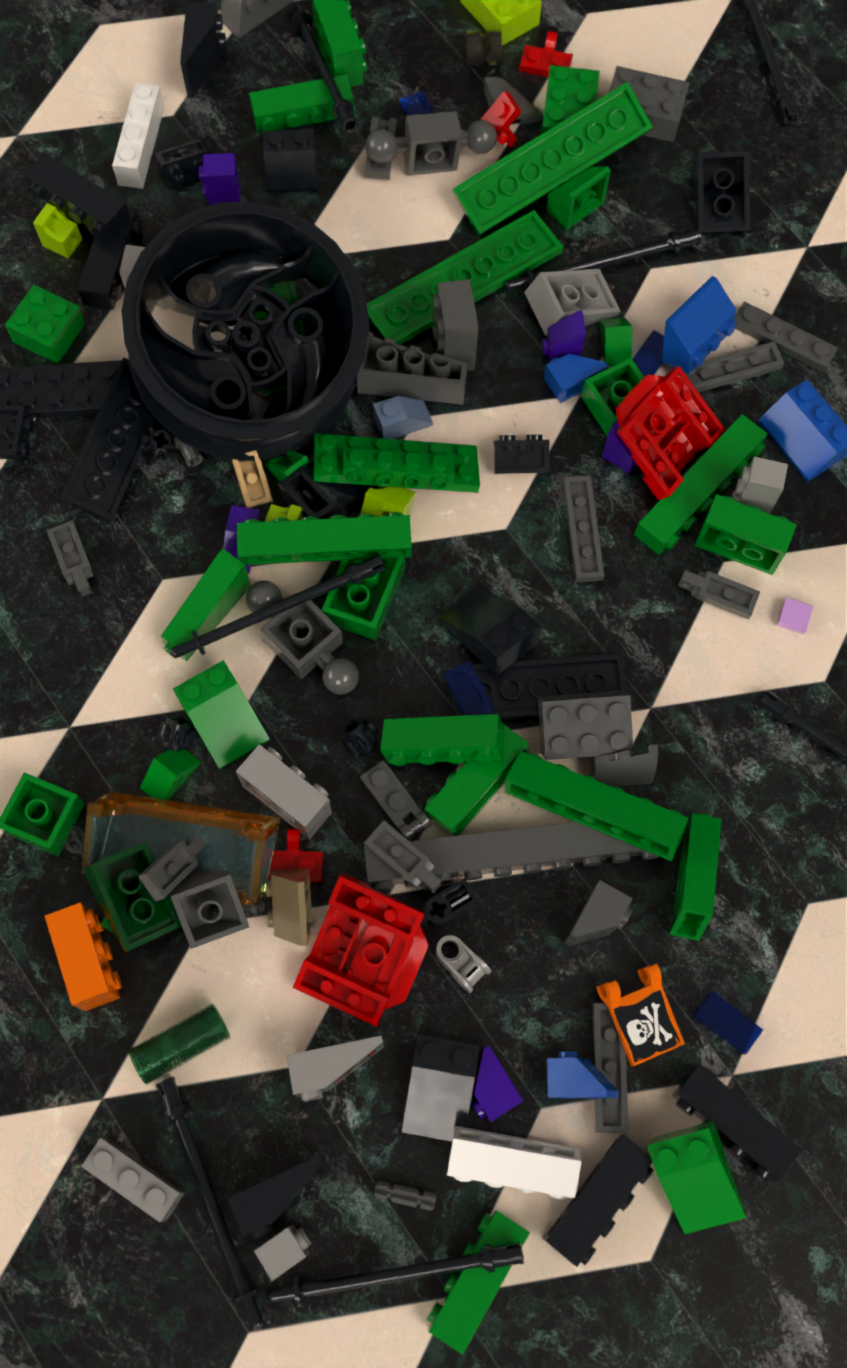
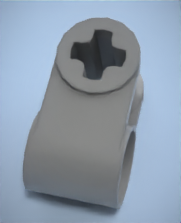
M448 935L441 938L435 949L437 960L468 993L473 991L472 987L484 974L489 975L492 972L488 965L458 937ZM445 943L454 944L458 950L457 956L451 959L443 956L441 952L442 945ZM473 968H476V970L467 978L466 975Z

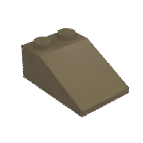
M309 868L274 870L271 873V879H266V896L272 897L273 909H268L267 912L268 927H274L275 937L300 946H308L312 932Z

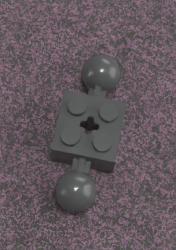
M457 111L415 114L406 116L404 137H395L389 130L377 129L367 137L365 149L369 158L380 164L391 161L397 152H403L408 175L457 171L461 146H467L476 154L488 153L497 142V132L495 127L486 120H476L468 126L466 131H461Z
M267 580L254 583L248 589L246 595L247 605L252 612L282 600V593L279 587ZM311 600L271 617L272 619L260 628L263 641L300 679H303L318 665L323 670V683L330 692L344 695L350 693L357 686L359 672L356 665L348 659H335L331 655L333 651L343 644L342 631Z

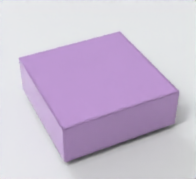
M786 597L777 626L804 634L807 630L813 606Z

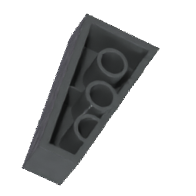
M222 0L221 14L223 16V24L237 38H240L294 0Z
M369 332L365 358L357 374V392L389 397L403 396L418 400L463 405L468 363L437 353L430 355L422 352L421 348L411 345L410 348L396 344L394 339L387 337L384 340L374 337L372 332Z

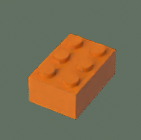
M81 902L45 915L71 1005L83 1011H88L119 999L120 994L118 990L122 988V983L117 971L113 972L109 963L113 959V955L108 942L104 943L100 932L104 931V928L100 925L102 922L100 915L95 914L92 908H87Z

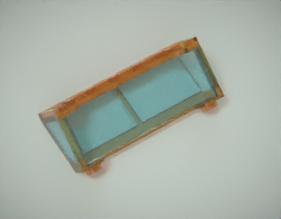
M110 791L88 803L82 874H85L83 871L84 867L145 841L148 842L156 860L174 842L182 838L187 841L189 838L192 839L201 835L206 845L195 855L199 864L190 873L195 871L230 872L241 904H254L266 892V879L269 878L279 832L280 817Z

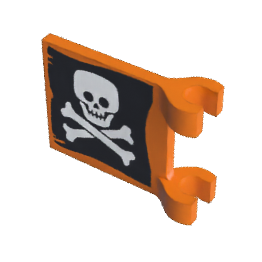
M658 964L649 965L637 970L640 980L646 987L621 997L620 987L616 980L597 986L600 998L610 1011L631 1067L685 1044L663 990L662 975Z

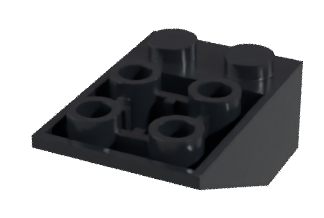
M314 461L299 467L279 483L281 497L289 506L292 504L302 507L303 517L313 516L318 519H330L334 515H344L365 498L369 488H379V486L315 482Z

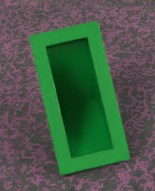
M625 317L599 319L598 324L604 362L609 367H613L632 358V325Z
M289 450L286 452V455L267 460L263 464L281 482L299 467L308 464L309 460L306 455Z
M169 749L153 759L140 789L163 807L201 762L185 749L182 751Z

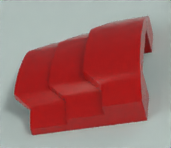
M680 366L675 367L664 377L646 375L616 407L619 423L617 433L632 452L631 457L644 472L643 480L658 500L672 495L684 480L680 475L682 469L698 451L711 447L726 430Z
M342 873L329 899L328 904L330 907L310 955L303 961L293 988L377 1027L385 1009L405 1002L429 947L428 940L421 927L425 913L371 888V885Z

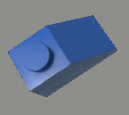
M567 354L561 358L556 357L546 365L544 380L561 404L582 393L584 381L607 370L609 366L603 361Z
M559 1052V1058H547L548 1097L559 1099L619 1098V1091L589 1059L578 1058L577 1052Z

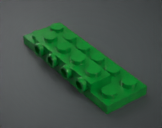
M315 433L314 481L478 493L480 477L477 445Z

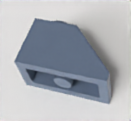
M396 396L373 404L374 422L381 438L395 439L433 426V421L422 400Z

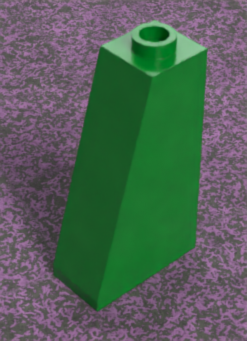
M224 549L218 553L161 635L165 644L164 650L169 655H171L170 651L173 647L194 639L191 631H197L200 636L214 630L248 591L251 584L244 563ZM197 650L181 656V658L188 661Z
M691 814L685 829L669 935L699 941L713 916L722 819L714 818L708 814Z

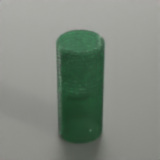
M211 1003L208 1007L205 1006V1008L200 1009L197 1013L194 1012V1014L186 1017L183 1021L180 1020L177 1024L175 1023L171 1027L166 1028V1030L159 1032V1035L156 1034L152 1038L149 1037V1039H146V1041L141 1042L137 1046L135 1045L132 1049L129 1048V1055L141 1080L148 1085L152 1081L157 1080V1078H160V1076L163 1077V1075L177 1069L180 1065L188 1063L191 1059L194 1060V1057L202 1055L205 1051L208 1052V1050L216 1047L219 1043L222 1044L225 1040L227 1041V1039H230V1034L216 1006Z

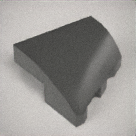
M485 77L484 93L489 108L503 91H506L512 95L522 111L515 119H519L521 125L543 121L542 112L506 80L499 77Z
M649 745L648 752L643 753L625 750L615 754L594 757L591 764L592 777L610 787L651 784L657 767L658 745Z

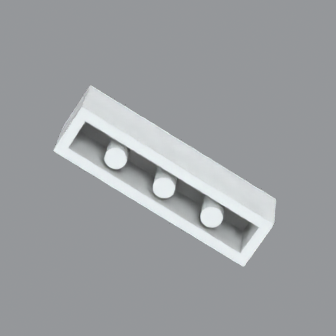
M134 84L112 164L119 186L143 189L164 111L160 86Z
M455 1126L447 1175L453 1176L456 1180L462 1182H469L471 1180L485 1182L488 1186L495 1188L509 1186L517 1188L523 1193H534L535 1191L547 1193L556 1199L575 1198L582 1162L580 1148Z

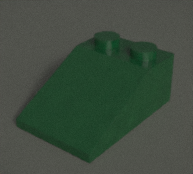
M147 841L83 868L93 895L125 952L182 926L170 894L162 900L155 901L138 877L155 861Z

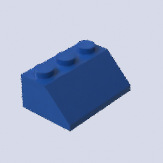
M711 276L665 322L662 362L674 368L680 366L686 374H689L696 366H701L706 356L711 351H716L721 341L726 336H731L736 328V308L716 277Z
M808 380L786 392L758 419L759 425L768 433L769 437L807 482L847 457V425Z

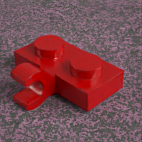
M548 31L545 48L525 45L519 72L549 77L550 65L571 67L573 54L555 51L558 33Z
M503 91L480 120H486L495 127L497 141L501 145L507 143L509 147H512L516 143L517 137L509 126L522 111L509 92Z
M288 829L287 851L263 850L261 880L266 882V879H271V873L274 870L309 868L310 883H322L323 852L300 851V829Z

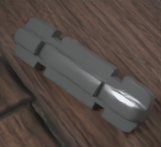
M381 1180L375 1184L374 1197L377 1199L386 1200L388 1198L394 1203L412 1207L418 1205L421 1206L420 1209L429 1211L435 1208L437 1197L433 1192L424 1191L422 1193L419 1192V1189L398 1184L392 1186L389 1185L390 1182Z

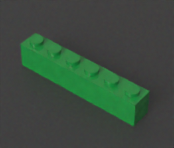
M742 414L683 476V482L672 495L661 499L638 523L634 535L658 555L666 548L671 550L680 539L678 535L683 530L688 532L698 520L696 516L701 511L706 513L709 510L717 493L724 494L732 484L730 481L734 475L739 477L744 467L749 465L747 461L751 457H758L766 447L763 442L768 433Z
M393 512L387 516L375 517L373 514H362L357 518L334 515L330 519H318L317 517L308 516L303 517L301 520L293 521L287 518H276L272 522L248 519L244 523H237L238 559L245 565L364 560L374 557L376 554H379L381 559L412 557L410 515Z
M520 751L505 779L506 794L669 861H672L688 822V817L683 816L677 810L665 809L655 805L647 798L635 797L619 787H610L598 782L592 776L580 775L570 771L564 765H555L533 753L528 754Z

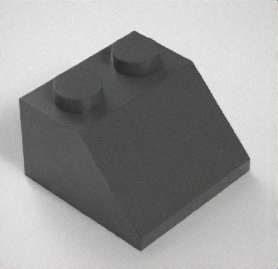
M195 871L188 874L170 892L172 902L191 949L249 928L230 872Z
M599 880L569 933L565 944L571 946L610 935L616 928L621 930L633 912V909L628 907L633 898Z

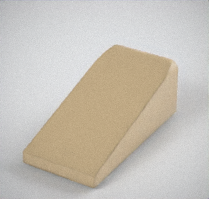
M257 450L245 453L248 456L254 455L255 461L241 462L232 459L246 508L273 502Z

